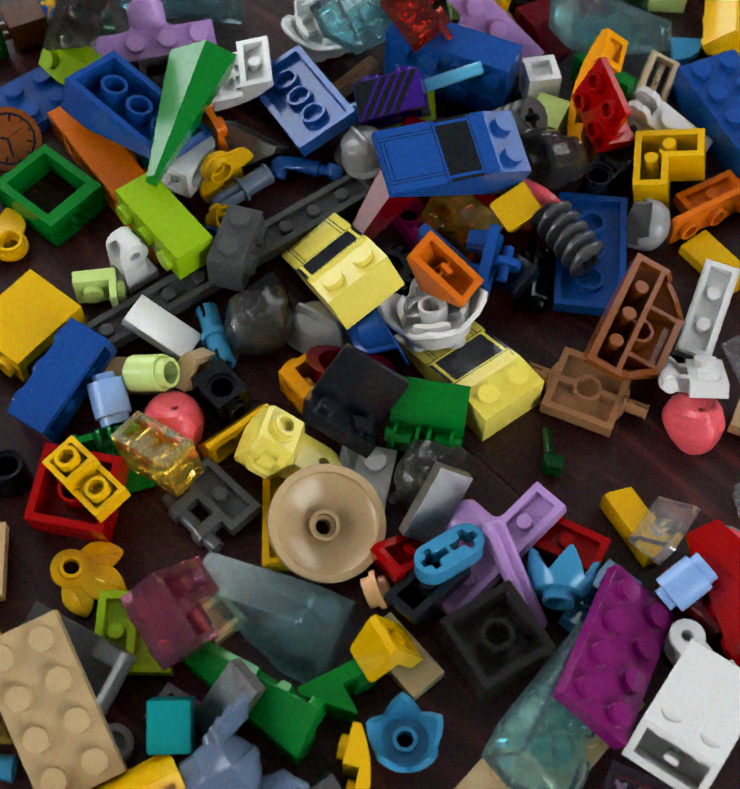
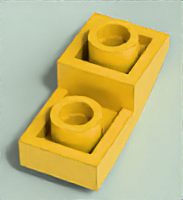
M73 435L68 437L42 461V464L100 523L107 519L131 496L129 491Z
M353 721L350 735L345 733L341 735L336 759L343 760V775L357 778L356 781L348 779L346 789H370L371 766L367 739L362 723Z

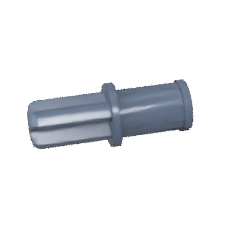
M262 164L242 178L235 177L233 179L234 183L210 197V204L237 205L244 200L249 202L252 195L275 183L274 176L270 169Z

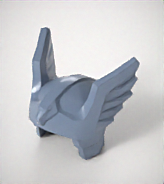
M242 693L233 705H228L225 708L221 717L215 719L213 727H210L207 734L202 738L203 744L193 751L190 756L179 762L180 773L187 789H309V785L284 768L268 775H262V764L258 747L254 743H249L244 738L235 735L237 729L249 718L248 696L246 693Z

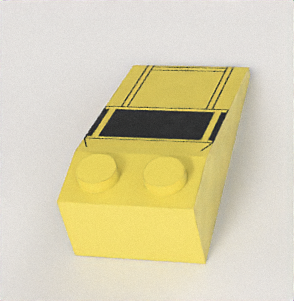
M335 212L281 254L284 261L347 330L405 285L388 256L370 238Z
M473 321L471 330L466 336L465 345L458 349L444 348L413 352L409 349L407 341L401 334L397 333L394 335L404 355L427 380L471 386L465 424L481 442L537 406L540 402L544 380L518 353L475 321Z

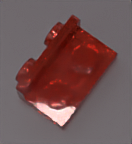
M382 0L379 3L414 52H417L441 32L447 40L453 37L447 27L452 23L440 6L437 9L431 6L435 0Z

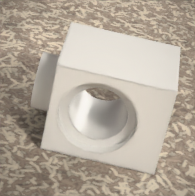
M554 54L522 58L518 83L522 99H525L527 96L537 99L540 91L558 97L562 77Z

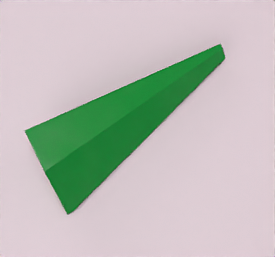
M208 40L171 49L167 61L145 182L155 187L159 184L201 124L203 113L231 75L236 54Z
M158 614L153 618L164 647L210 689L228 663L239 658V656L212 642L206 647L192 639L193 634L191 631L183 627L180 630L175 628ZM242 659L266 687V691L248 714L249 718L245 722L298 770L317 741L316 728L325 716V702L315 696L307 701L293 692L294 687L292 684L285 680L279 683L262 672L260 667Z

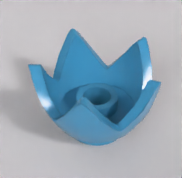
M570 544L549 568L542 560L538 551L530 547L527 562L528 577L536 596L542 599V604L545 607L558 611L571 610L575 607L576 603L585 598L594 584L600 562H593L590 569L584 574L580 557L573 544Z
M399 693L390 702L382 715L373 716L366 722L368 740L376 759L387 769L397 773H412L423 770L436 760L438 745L443 734V716L436 712L421 711L415 701L406 693ZM401 735H408L412 738L413 743L409 747H401L397 743V738Z

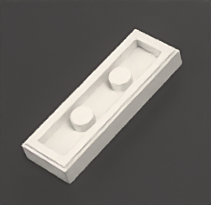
M706 258L673 355L685 359H694L696 355L713 354L740 274V269Z

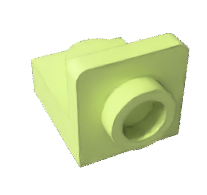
M115 267L72 272V285L78 304H96L110 300L113 308L127 300L125 281L118 280Z

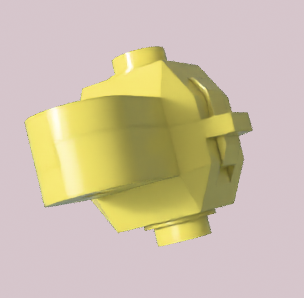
M275 405L265 406L250 420L243 431L234 455L236 462L263 479L279 476L287 479L298 470L316 464H335L341 466L340 459L334 450L305 434V423Z

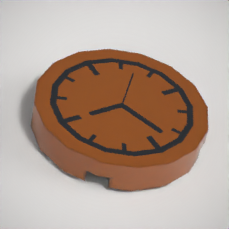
M0 107V173L5 174L25 160L30 153L35 152L42 146L41 130L35 120L23 110L13 107Z

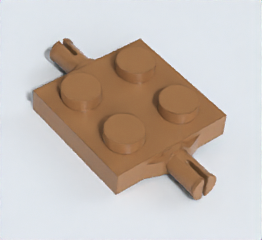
M565 346L559 361L551 369L535 364L532 361L529 363L531 368L546 383L545 395L540 404L539 412L610 437L616 420L623 412L641 417L644 420L646 418L650 404L629 398V386L632 380L617 381L584 362L583 352Z

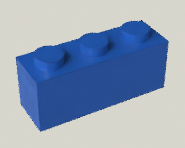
M70 318L67 324L61 327L55 334L53 344L45 356L35 363L32 375L24 387L14 394L11 406L6 412L24 425L56 443L87 398L88 391L86 385L93 382L92 376L105 371L118 352L117 348L106 337Z

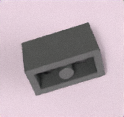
M233 204L228 205L206 258L210 285L244 293L250 276H253L256 271L259 252L261 248L265 247L268 239L269 228L264 226L263 211Z

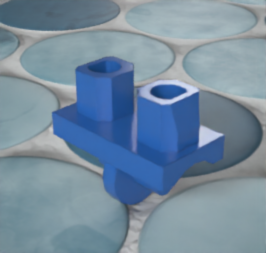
M490 224L488 231L470 229L466 245L467 252L482 254L480 264L466 263L484 279L479 287L488 291V298L496 270H498L496 281L506 283L508 274L520 272L522 264L519 260L513 258L515 248L505 245L503 253L500 255L504 236L500 234L501 225Z

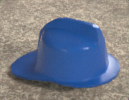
M377 307L347 330L354 347L363 353L376 354L397 350L404 362L409 365L407 358L379 314Z

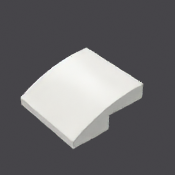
M267 35L236 42L237 52H233L236 54L231 75L212 101L215 112L248 102L274 86Z

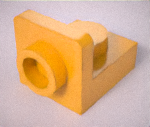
M306 353L299 358L288 360L278 371L280 391L301 414H303L304 398L315 384L310 379L313 376V368L306 360Z

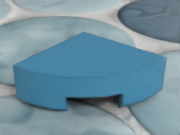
M671 37L669 45L670 58L681 63L680 66L698 57L702 47V38Z

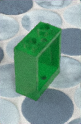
M46 144L42 145L35 152L30 153L25 160L0 178L1 205L4 208L8 207L19 213L29 227L57 248L107 207L102 185ZM52 171L77 191L47 214L22 194Z

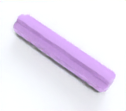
M495 519L486 523L482 527L483 534L525 630L531 633L538 632L547 626V619L509 530L503 520Z

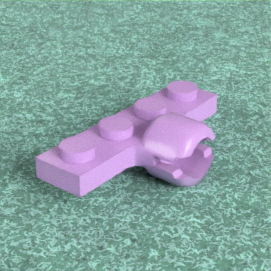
M132 0L126 7L130 27L127 32L86 39L87 44L101 57L115 51L134 67L168 61L171 49L202 40H208L217 45L212 19L175 25L169 24L166 21L163 3L160 0Z
M447 0L461 16L457 23L458 25L522 45L519 74L522 58L542 56L544 54V51L494 0Z
M536 481L499 517L492 516L473 499L461 501L444 532L462 523L476 525L482 530L483 525L492 520H503L518 554L522 558L530 550V547H533L567 512V508L564 503ZM485 536L484 553L477 563L470 566V577L443 602L442 611L454 623H457L502 578ZM460 540L459 547L466 545L471 549L473 548V541L465 543L463 540Z

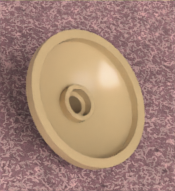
M316 464L298 470L280 485L269 506L267 531L275 554L291 572L311 582L333 584L356 577L374 562L370 549L373 544L385 540L386 515L378 493L363 476L344 466ZM322 521L327 524V534H320L316 530L317 522Z

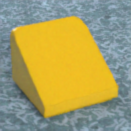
M525 181L490 204V207L508 232L518 231L531 221L533 215L542 208Z

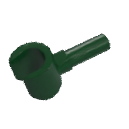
M544 427L541 429L544 446L541 472L546 475L561 477L565 455L553 453L554 447L551 430L549 427Z

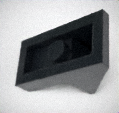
M428 559L425 561V567L432 565L435 569L440 568V561L432 563ZM468 567L438 585H427L419 581L413 568L384 595V599L414 625L439 620L442 617L443 602L470 577L471 568Z

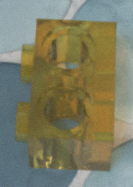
M473 195L432 196L419 218L422 224L425 222L471 262L477 260L481 254L467 252L466 245L470 229L488 231L490 224L501 225V230L504 227L490 208L484 206Z
M139 410L111 435L120 457H123L128 468L177 497L205 471L192 440Z

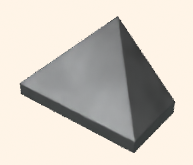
M225 121L228 129L225 141L229 150L245 147L254 155L242 168L271 160L278 155L284 156L288 154L290 148L236 121Z

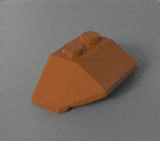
M639 252L637 253L611 296L584 351L585 363L617 381L655 379L659 377L684 323L679 300L671 283L673 279L669 269Z

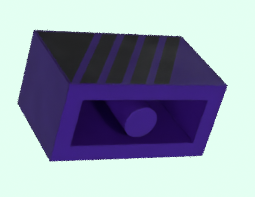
M402 66L395 69L394 73L383 76L378 74L367 75L360 82L352 83L361 125H369L380 129L403 123L408 115L419 119L431 116L425 79L418 67Z

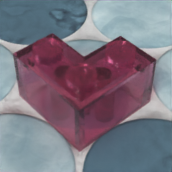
M199 556L151 573L119 599L127 612L129 620L136 626L148 646L151 656L157 661L162 671L186 661L220 636L202 607L204 602L220 590Z

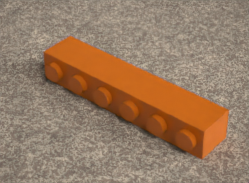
M61 106L47 112L54 136L79 168L102 185L105 200L117 215L115 207L118 206L115 190L148 171V168L142 169L134 151L86 129L64 111ZM131 224L127 225L135 232V229L131 226ZM148 247V256L155 264H158L156 252L151 247Z

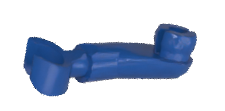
M278 155L270 162V171L273 176L285 180L287 176V169L313 177L327 176L333 182L344 175V170L337 164L328 162L326 166L322 161L304 157Z

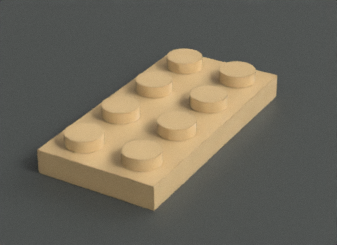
M52 610L0 635V712L33 789H90L128 770L58 610Z

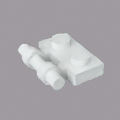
M696 355L694 359H685L684 363H677L674 358L669 356L658 377L660 388L669 394L687 392L689 398L729 399L730 384L723 361L712 355Z

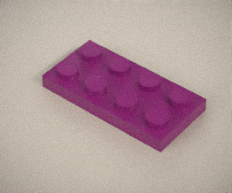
M619 564L606 569L553 694V697L613 750L626 747L674 617L670 610Z

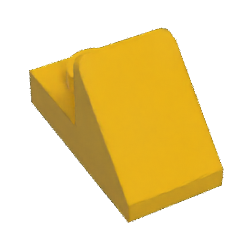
M374 614L367 620L350 647L351 654L370 683L375 682L397 665L411 669L424 659L403 625L377 614Z

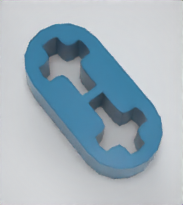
M462 523L423 544L416 550L414 555V573L417 579L427 585H438L477 563L484 553L485 540L482 530L476 525ZM463 540L465 543L473 541V548L469 549L466 545L459 547V541ZM428 559L432 563L440 561V568L435 569L432 565L425 567V561Z

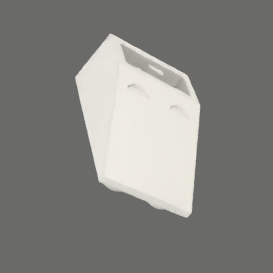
M692 638L621 754L674 789H709L740 737V667Z

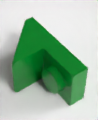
M353 659L297 687V694L307 701L313 696L325 702V716L352 724L353 721L358 722V712L348 693L353 691L355 695L361 694L372 688L376 681L370 683L356 660Z

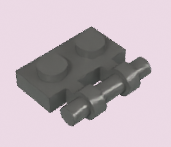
M209 456L179 480L181 488L187 492L185 495L178 499L172 492H168L160 500V503L168 510L167 515L176 524L181 523L192 533L191 539L199 547L205 546L212 554L219 552L224 545V542L215 535L219 529L223 527L234 537L262 512L261 505ZM198 505L210 514L203 522L192 512Z

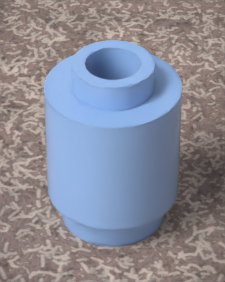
M114 371L92 376L93 382L86 385L95 421L100 422L101 429H106L108 425L114 427L129 423V420H131L129 413L132 412L123 376L115 377Z
M696 552L690 558L684 556L656 579L660 587L655 592L670 611L678 606L683 612L713 588L711 584L718 579V576Z

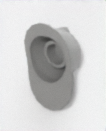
M369 125L351 126L342 138L341 144L335 150L333 157L336 163L351 177L361 180L375 178L380 169V164L371 135L374 131L379 130Z
M310 301L305 304L298 303L295 307V313L288 318L284 325V338L287 344L302 354L307 353L311 347L318 345H331L340 348L345 344L354 346L347 329L321 301Z

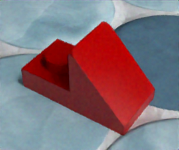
M402 534L375 543L370 549L374 566L381 575H386L389 584L393 587L414 568L416 550L425 543L405 537Z

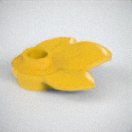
M238 147L229 152L219 150L208 154L200 168L203 181L199 191L202 199L210 204L211 196L221 191L222 188L234 183L233 179L235 177L242 178V167L254 157L253 153L245 147Z
M8 207L0 215V260L14 262L22 259L28 253L29 242L24 235L26 229L24 218Z
M95 541L89 543L80 551L77 549H65L54 556L50 565V575L52 580L61 587L62 602L70 612L87 618L92 611L94 600H98L99 590H126L122 576L113 567L120 561L124 551L115 544ZM68 562H73L77 564L79 570L74 574H68L64 571L63 566Z

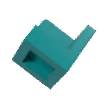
M196 696L152 697L147 700V753L149 755L191 754L196 747Z

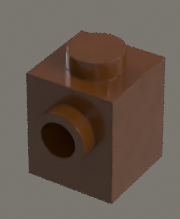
M22 0L0 7L3 19L0 22V27L5 41L11 40L16 52L45 42L46 35H51L46 15L38 0Z

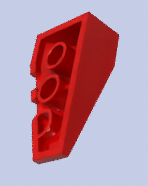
M716 519L688 532L685 538L691 556L697 552L718 576V579L711 584L713 588L708 591L711 600L708 607L711 616L717 618L723 636L720 642L725 656L728 660L732 659L740 667V538L719 519Z

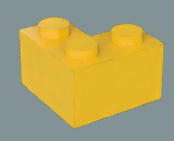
M705 128L641 130L635 132L632 179L634 203L636 201L648 202L645 200L650 198L661 201L669 209L671 182L705 181Z

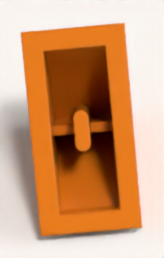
M431 230L426 233L406 257L420 291L459 308L465 305L484 281L478 273Z

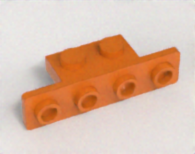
M730 169L675 194L673 204L681 214L671 220L669 235L666 238L667 241L671 244L680 239H689L698 230L709 225L716 226L726 217L736 212L740 213V180Z

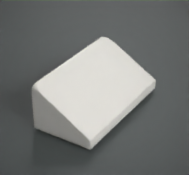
M144 295L139 297L121 323V325L169 357H175L177 362L184 353L192 351L201 338L199 332Z

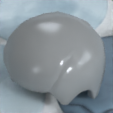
M646 198L645 201L648 202L636 201L627 216V247L641 251H651L659 247L669 235L671 227L670 210L661 201Z

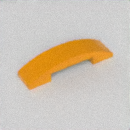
M604 28L583 61L572 94L599 57H607L613 72L621 73L628 41L611 29ZM571 98L567 123L571 155L589 164L597 153L591 140L586 135V129L578 111L574 108Z

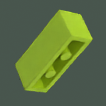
M146 172L115 190L118 202L115 210L120 220L126 226L131 224L135 229L136 235L147 248L151 247L156 252V257L161 266L166 271L171 269L182 280L207 264L206 258L213 244V237L161 181L156 187L145 182Z

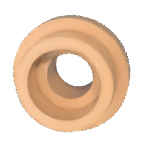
M375 569L368 571L369 576L360 579L368 605L371 609L379 606L382 610L388 608L389 605L384 599V595L391 587L386 575L378 576Z

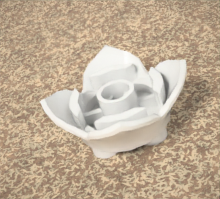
M295 0L294 16L288 14L282 18L281 28L291 39L299 44L305 53L310 54L312 61L323 62L326 59L340 57L356 50L360 35L371 18L372 2L371 0Z
M414 277L411 281L409 294L406 297L403 294L394 293L377 306V310L384 322L402 335L407 341L409 349L413 352L444 348L458 349L465 345L466 336L471 330L473 321L479 316L487 302L488 291L478 287L465 305L459 308L420 291Z

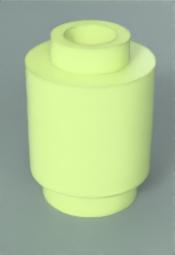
M166 354L131 355L124 363L122 376L126 387L132 392H163L177 385L180 378V368L178 362Z

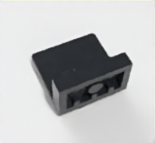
M345 344L305 396L302 421L367 459L375 449V428L408 388L409 382L403 376L354 346Z

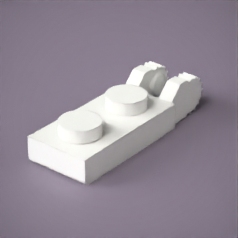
M649 86L639 87L635 93L638 101L631 100L628 102L632 112L630 117L642 126V130L697 128L665 101H661L660 95L653 91L652 88L650 89ZM705 135L707 152L713 140Z

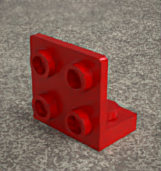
M599 57L571 96L574 108L578 111L586 129V135L591 140L596 153L630 148L635 142L634 135L627 122L632 114L631 109L607 57Z

